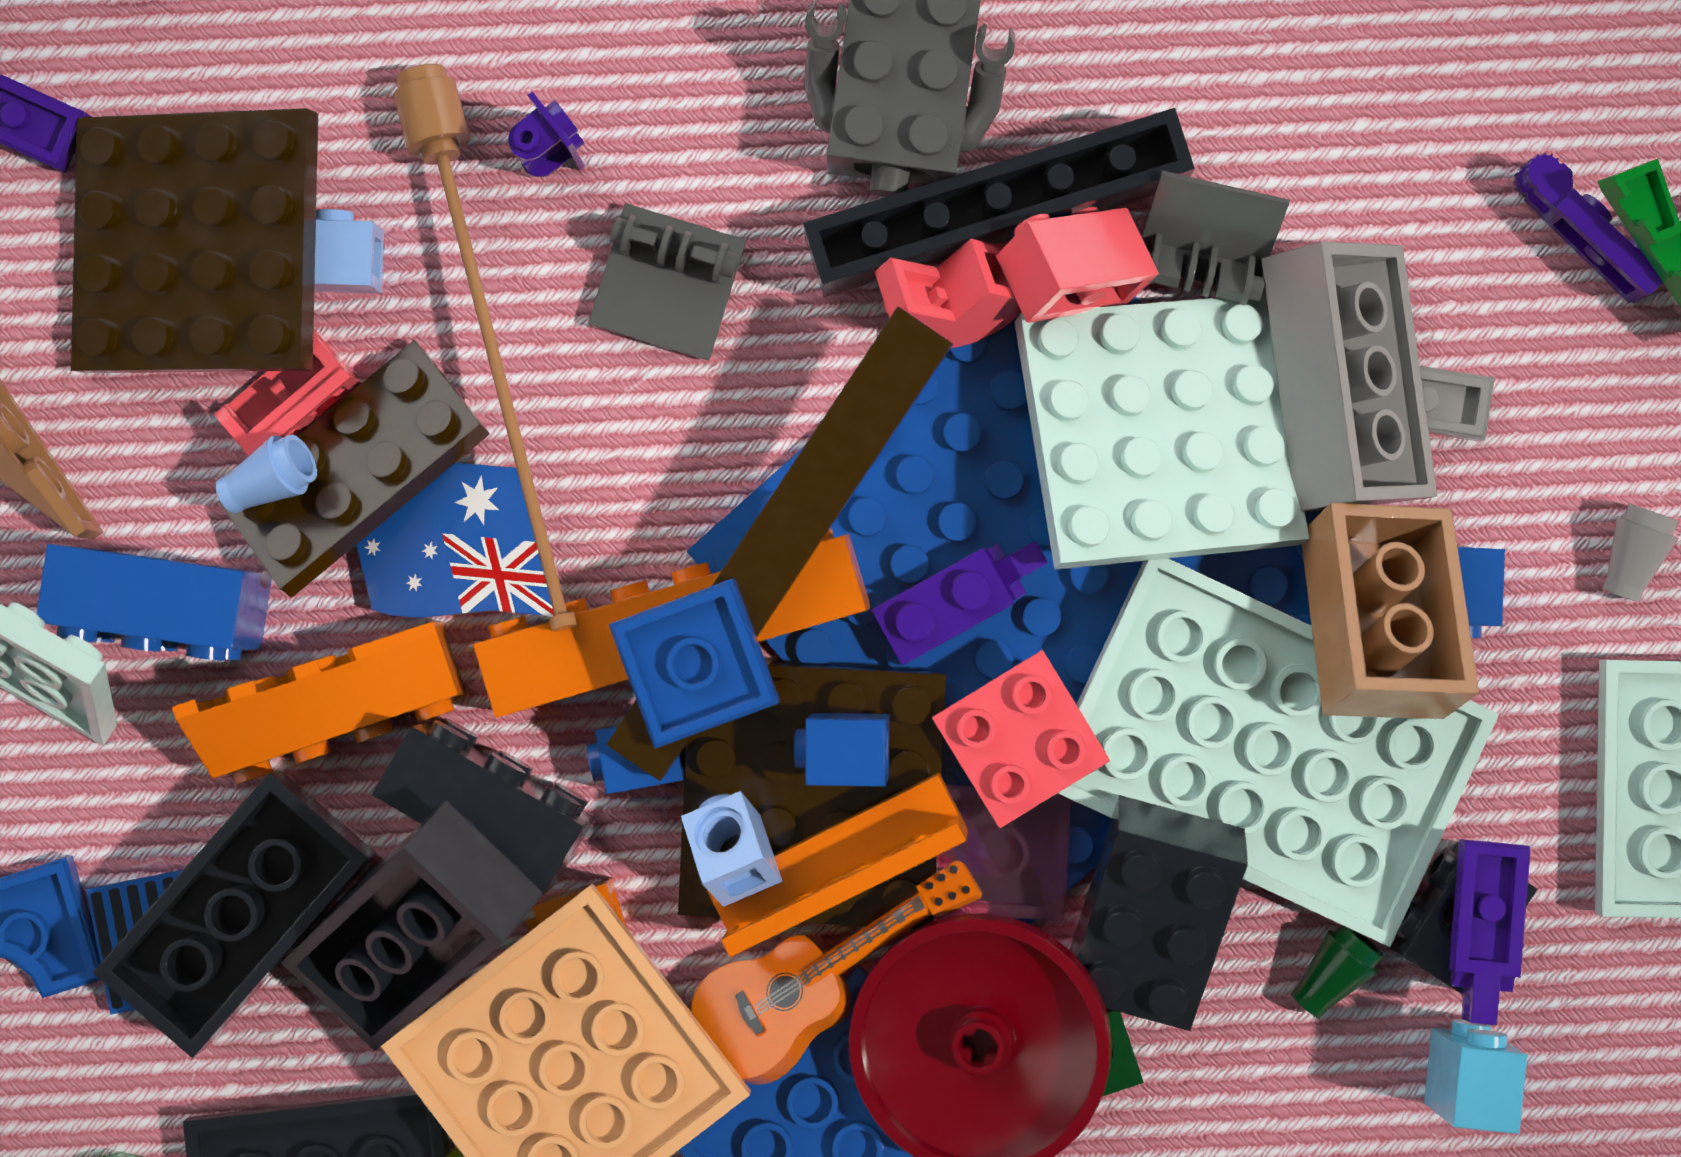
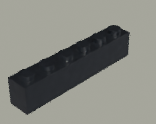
M1172 108L804 222V235L823 297H827L876 282L877 279L874 271L890 257L924 265L934 264L946 260L970 238L993 244L1011 240L1015 236L1014 229L1021 222L1038 214H1048L1050 218L1071 216L1075 212L1088 207H1097L1099 211H1104L1155 195L1162 171L1191 177L1195 167L1176 109Z

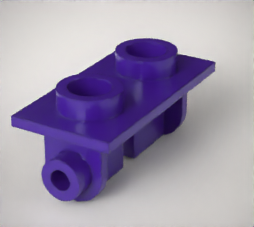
M530 92L528 97L535 110L520 120L510 130L508 136L510 149L518 157L524 170L534 177H546L570 159L582 170L585 165L577 149L585 143L577 133V128L555 100L544 107L534 92Z

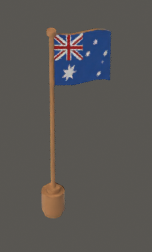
M441 64L414 66L396 76L398 89L393 93L408 154L413 157L423 158L425 164H438L516 468L455 463L356 544L372 610L387 615L414 618L488 611L551 616L549 622L552 632L566 630L577 626L574 612H567L450 164V161L461 155L460 148L467 145L470 141L456 81L447 76L446 68Z

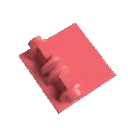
M1043 650L932 717L999 828L1110 761Z

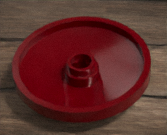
M962 914L938 919L917 928L895 943L882 956L865 980L854 1005L850 1022L849 1055L857 1089L871 1116L898 1146L914 1157H1055L1081 1134L1098 1108L1110 1071L1112 1041L1108 1014L1095 982L1077 957L1063 944L1037 927L1020 920L993 914Z

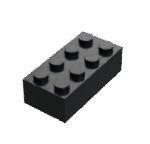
M281 770L270 772L93 973L193 1059L213 1042L276 970L282 960L312 929L377 853Z
M446 800L337 902L281 963L376 1051L503 944L544 893L524 875L518 866L509 861L487 840L471 821L463 817Z

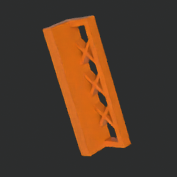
M940 773L916 783L774 854L783 882L724 907L707 890L727 930L721 941L729 957L745 951L967 840L968 828Z

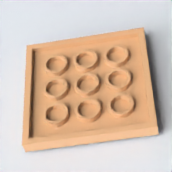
M593 883L381 1046L465 1157H670L746 1099L751 1092Z

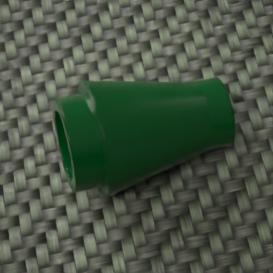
M1341 925L1336 932L1328 930L1302 979L1290 994L1308 1013L1320 1019L1328 1009L1378 974L1375 966L1384 955L1363 934L1344 925Z

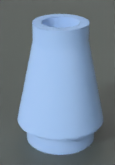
M291 434L283 438L276 435L271 436L229 474L216 481V492L222 505L229 512L237 514L250 507L304 494L307 491L308 484L317 477L316 463L306 444L297 436Z

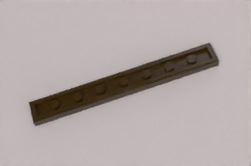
M898 306L712 584L713 586L735 578L757 638L953 346L951 341ZM635 700L606 745L661 781L692 735L654 748L637 700Z

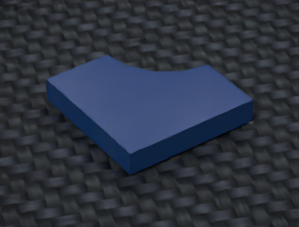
M73 855L0 878V958L12 961L32 978L42 998L101 980L93 973L100 965L91 914Z

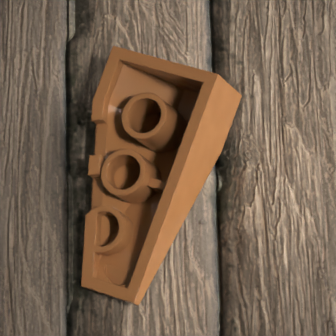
M0 379V480L74 537L94 540L104 533Z

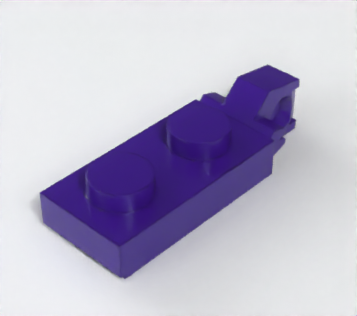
M1036 541L1007 557L1000 544L997 543L986 550L981 548L871 609L901 666L1013 605L1014 600L1026 594L1019 579L1048 564Z
M1459 839L1449 969L1452 970L1451 986L1463 988L1461 1019L1469 1023L1497 1025L1500 991L1513 992L1515 977L1521 978L1531 852L1528 845Z

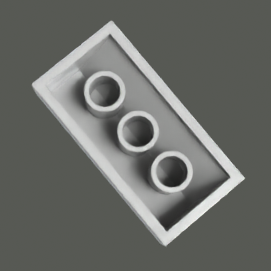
M1320 241L1262 258L1265 280L1264 294L1268 304L1273 341V359L1276 363L1289 467L1301 511H1323L1330 503L1381 505L1438 497L1403 245Z

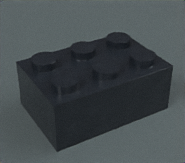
M444 718L443 722L435 720L434 722L411 726L371 795L420 824L447 800L463 817L471 821L476 829L509 861L518 866L524 875L544 894L557 884L596 818L584 811L588 801L578 793L555 782L553 787L548 786L545 788L528 777L533 768L509 753L500 750L497 755L493 753L488 755L473 746L478 738L477 735L452 720Z
M1119 795L1069 949L1092 977L1106 1009L1191 1031L1248 867L1245 828Z

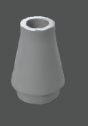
M1629 503L1624 517L1617 516L1608 573L1602 589L1626 599L1640 602L1645 588L1679 539L1673 536L1679 521Z

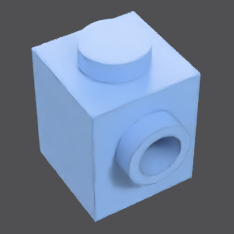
M337 209L316 210L314 292L382 294L384 231L373 221H354V213Z

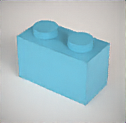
M1455 1019L1452 1020L1451 1030L1431 1028L1424 1104L1453 1127L1520 1134L1528 1054L1508 1043L1507 1034L1491 1031V1025L1474 1024L1466 1020Z

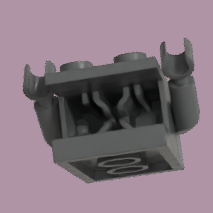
M816 0L812 1L809 4L805 19L806 30L812 38L807 43L804 87L815 125L822 131L830 134L827 151V173L870 179L869 193L882 197L907 191L908 185L923 186L956 176L959 153L977 148L999 113L1007 72L1004 64L1012 58L1015 50V32L1013 29L1009 28L1008 43L1005 47L996 50L989 48L984 42L987 24L979 27L976 36L981 0H849L847 18L845 7L839 3L837 21L828 26L820 24L814 17ZM844 25H845V32H844V39H843V46H842V53H841V60H840V67H839V74H838V81H837V88H836L837 69H838V58H839V48H840L839 43L836 41V39L842 34L843 28H844ZM974 45H975L976 54H977L978 59H979L980 61L976 62V64H975V66H974V72H973L972 83H971V88H970L969 100H968V105H967V107H966L967 95H968V88H969V81H970V73H971V66H972V59H973V52H974Z

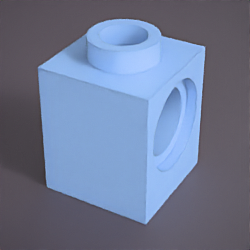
M741 791L732 795L722 794L705 800L699 806V809L681 816L702 885L723 907L783 882L761 815ZM740 835L737 844L726 852H720L722 845L727 839Z

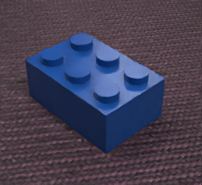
M47 544L37 615L45 624L57 625L56 636L61 639H67L69 635H74L91 643H96V641L114 643L115 634H122L120 647L154 652H161V650L177 652L178 643L187 644L185 656L217 661H225L226 659L240 660L242 650L262 649L272 577L270 574Z

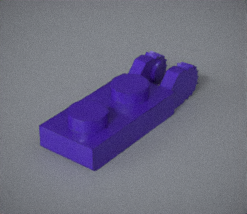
M1537 154L1524 167L1521 166L1518 169L1519 172L1514 175L1516 177L1515 181H1513L1516 185L1514 190H1518L1519 196L1523 195L1524 201L1628 303H1635L1651 295L1663 283L1633 238L1627 240L1610 223L1612 215L1609 210L1595 197L1589 194L1582 196L1573 189V171L1566 164H1560L1558 162L1559 158H1554L1553 154Z

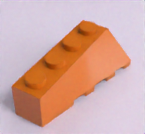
M433 621L347 650L348 654L339 657L332 655L292 667V669L286 671V675L278 678L270 676L228 688L224 692L225 696L213 700L195 701L194 699L172 706L175 719L211 777L218 778L232 774L235 784L238 785L273 772L270 761L293 753L296 764L332 753L334 752L330 742L332 739L354 732L357 743H361L394 731L391 719L414 712L418 723L454 711L451 699L467 694L443 622Z

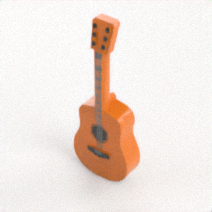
M954 861L917 885L916 888L919 892L829 951H826L822 946L804 935H795L782 941L774 950L763 957L736 961L717 968L696 989L692 1000V1014L745 1083L762 1085L778 1080L794 1067L810 1042L820 1032L836 1026L849 1015L852 1008V998L844 975L849 972L853 965L928 916L933 915L938 918L981 899L982 891L967 866L961 861Z

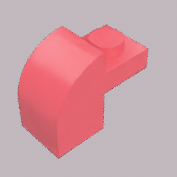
M970 238L938 267L890 257L874 271L887 314L891 317L897 306L951 341L953 343L951 348L968 345L996 333L1022 313L996 258V255L1005 246Z

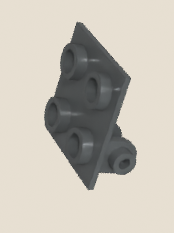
M1162 171L1141 236L1159 272L1149 284L1153 282L1177 288L1180 278L1183 277L1182 292L1189 293L1193 280L1202 281L1201 296L1208 297L1212 284H1215V297L1236 301L1241 305H1246L1248 300L1259 302L1265 284L1264 277H1262V258L1269 257L1290 200Z
M625 203L621 218L616 217L611 231L610 242H613L588 324L710 361L746 239Z

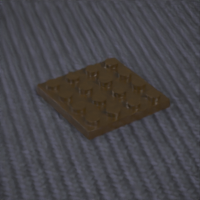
M307 108L83 117L77 119L71 371L80 373L313 371L318 156L317 112Z
M766 663L780 702L693 734L686 744L683 815L699 809V806L711 797L722 794L732 795L741 791L761 815L773 854H776L937 773H940L942 777L944 737L932 717L945 709L947 673ZM811 713L889 714V779L886 785H806V768H795L794 765L795 730L806 729V719ZM682 822L678 915L720 917L707 889L702 885ZM740 835L727 839L722 845L720 852H726L737 844ZM937 856L801 923L867 926L919 892L916 886L937 873ZM928 916L910 929L916 930L925 924L933 922L934 916Z

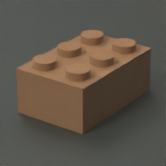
M1330 503L1307 526L1310 539L1302 544L1323 715L1445 719L1479 694L1452 509Z

